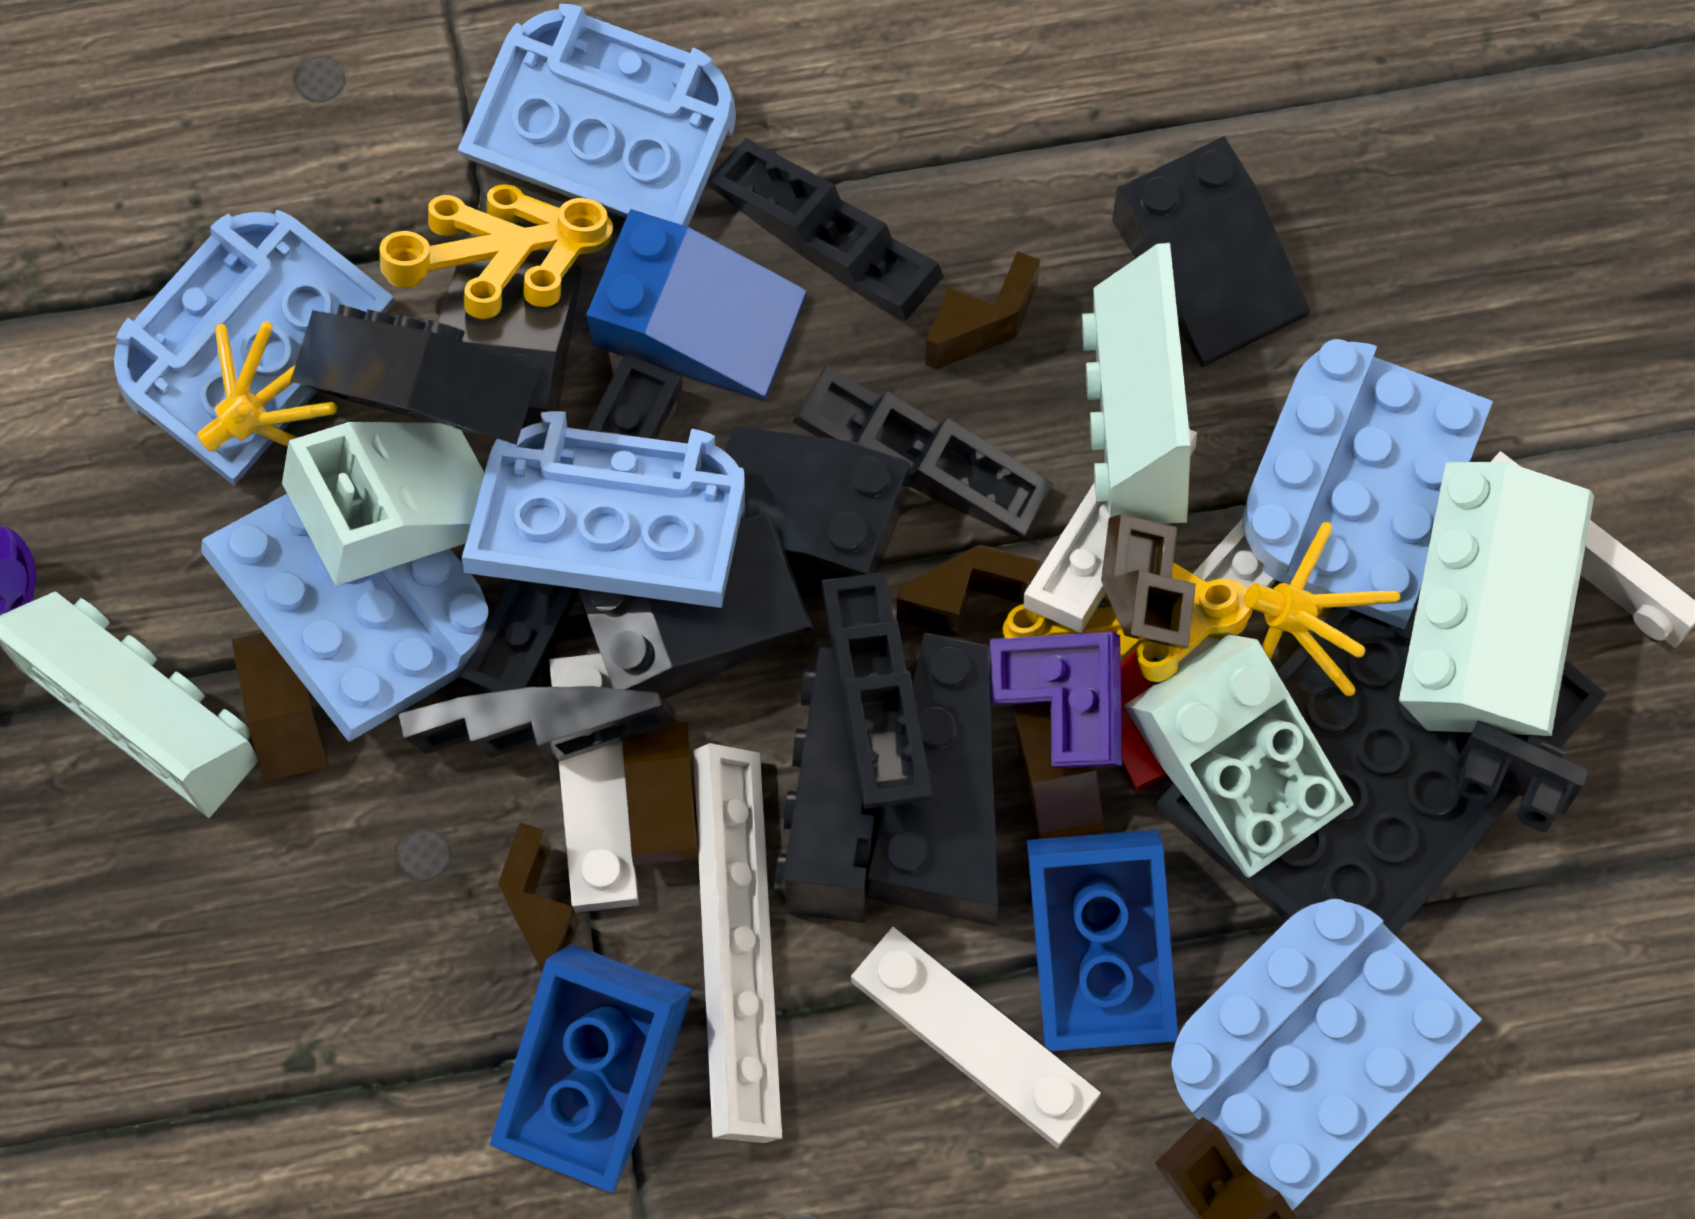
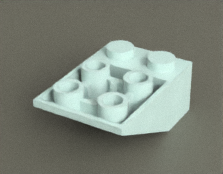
M347 422L289 440L282 485L335 586L465 544L482 485L484 471L462 431L440 423Z
M1228 634L1179 667L1171 678L1157 682L1124 705L1155 759L1246 877L1250 878L1354 805L1257 639Z

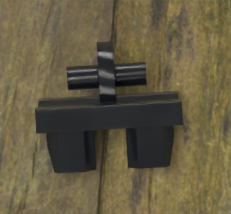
M1477 721L1455 766L1462 769L1458 786L1459 795L1479 804H1491L1500 786L1519 794L1523 798L1515 816L1521 823L1540 832H1547L1559 814H1566L1583 787L1589 770L1562 759L1566 749L1544 740V736L1507 734L1481 721Z

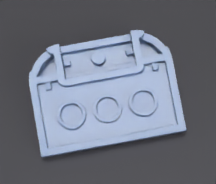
M559 4V9L543 12L534 16L522 26L517 22L512 27L501 47L459 145L458 152L462 158L573 199H592L600 203L607 212L627 218L630 209L688 227L726 135L732 137L736 121V109L732 92L724 75L715 66L713 60L702 51L692 48L691 53L589 17L580 6Z
M276 210L275 214L250 212L231 217L228 213L217 220L210 227L211 236L134 321L129 318L126 319L116 336L117 345L114 354L115 374L122 396L129 407L138 416L141 413L147 416L234 486L273 441L256 433H253L244 441H240L233 436L216 451L210 452L197 437L198 431L218 417L215 406L226 398L215 327L218 324H224L227 327L236 378L238 380L261 323L269 321L273 325L265 351L249 387V391L256 395L296 364L312 310L336 314L338 305L341 304L367 312V309L386 314L394 305L393 295L298 220L279 210ZM293 383L263 407L266 412L305 406L316 394L317 390ZM290 422L271 426L284 430Z
M1340 339L1330 340L1322 346L1320 351L1303 364L1295 378L1251 485L1243 512L1242 528H1244L1247 541L1253 553L1264 564L1262 570L1275 580L1290 584L1321 524L1324 522L1331 523L1333 527L1332 533L1303 590L1309 591L1312 594L1397 591L1401 596L1397 603L1347 606V608L1405 629L1422 585L1445 463L1470 462L1493 401L1374 357L1377 348L1375 345L1362 342H1347Z
M552 411L541 413V423L521 429L517 445L500 440L495 441L489 455L462 555L464 573L722 608L740 519L744 518L745 481L743 468H739L725 451L715 446L714 435L701 430L691 429L687 444L567 428L566 412Z
M288 494L202 539L201 553L348 742L459 678L482 638L488 617L485 597L474 577L469 573H464L463 564L451 549L335 586Z
M1330 899L1310 905L1289 918L1192 1015L1177 1038L1171 1065L1177 1090L1188 1109L1198 1120L1204 1117L1218 1126L1244 1166L1252 1174L1278 1190L1293 1211L1482 1019L1383 924V920L1378 915L1360 905L1340 899Z

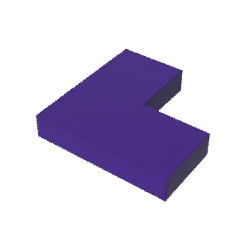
M1100 632L990 639V704L996 706L1051 704V766L1056 768L1122 766L1120 634Z

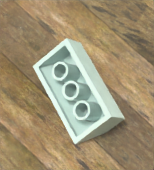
M1170 243L1156 244L1094 287L1093 313L1082 314V337L1084 351L1095 350L1096 362H1086L1088 400L1100 401V412H1090L1092 450H1104L1105 463H1094L1096 502L1108 501L1109 517L1124 514L1161 524L1187 523L1191 443Z
M1508 462L1445 463L1399 702L1426 730L1472 732L1477 721H1481L1507 734L1552 736L1594 501V494L1591 490Z
M55 591L0 615V646L20 671L208 818L212 816L258 763L257 755L248 741L251 737L249 728L242 721L225 709L218 716L210 712L200 704L205 695L193 683L178 672H175L169 679L152 667L157 658L144 645L130 635H127L122 642L105 630L110 624L107 618L84 599L80 598L75 605H72Z

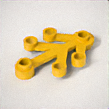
M502 184L494 186L488 191L487 213L464 205L455 196L442 195L432 199L428 205L429 228L434 233L442 236H452L464 230L480 237L429 246L428 241L417 233L409 231L395 232L386 236L380 244V270L393 286L412 288L422 282L428 271L492 259L482 274L468 281L464 288V308L466 312L475 318L487 319L496 316L500 312L503 288L529 254L535 250L553 247L541 266L532 267L525 273L524 298L530 304L538 307H548L557 303L561 297L562 277L580 254L600 251L610 243L613 225L606 209L597 201L587 198L569 200L558 208L524 195L515 186ZM523 218L538 226L523 228L514 223Z
M1173 562L1171 578L1196 583L1188 648L1180 649L1124 636L1113 607L1097 608L1083 632L1080 633L1024 608V604L1015 607L1008 614L1003 625V634L1005 638L1116 632L1120 634L1121 664L1136 651L1141 675L1149 681L1160 682L1171 678L1178 670V663L1206 637L1222 639L1228 634L1236 636L1241 633L1247 626L1253 609L1246 607L1244 603L1247 587L1242 583L1232 579H1216L1205 582ZM1106 593L1103 598L1110 601ZM1155 657H1166L1159 662H1150Z

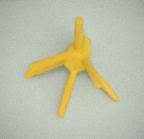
M269 321L261 323L238 380L236 378L227 327L224 324H218L215 327L226 398L215 406L218 417L197 432L200 442L210 452L216 451L233 436L240 441H244L253 433L288 447L289 440L299 437L271 425L333 415L337 412L338 407L334 402L266 412L263 406L293 384L290 380L295 365L256 395L249 391L273 330V325Z
M1324 522L1312 540L1291 583H1281L1274 587V589L1253 583L1245 593L1244 603L1246 607L1264 613L1265 620L1270 625L1262 644V648L1269 660L1273 656L1283 631L1293 634L1346 696H1352L1355 693L1354 685L1308 630L1313 631L1355 657H1362L1365 654V648L1361 644L1318 618H1327L1334 610L1333 607L1397 603L1401 596L1399 592L1394 590L1312 594L1309 591L1303 590L1333 530L1331 523Z

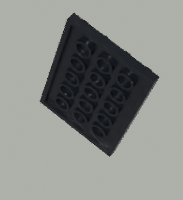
M1420 591L1405 629L1347 607H1336L1323 622L1361 644L1365 648V654L1362 657H1355L1314 632L1311 634L1354 685L1355 693L1352 696H1346L1302 645L1277 671L1281 681L1354 805L1249 878L1243 874L1175 784L1157 801L1155 807L1157 812L1285 921L1310 905L1330 899H1340L1372 911L1383 920V924L1396 936L1520 796L1501 786L1491 804H1479L1459 795L1458 786L1462 769L1455 766L1472 732L1428 731L1399 702ZM1566 660L1552 736H1544L1543 738L1561 748L1607 695L1605 691Z

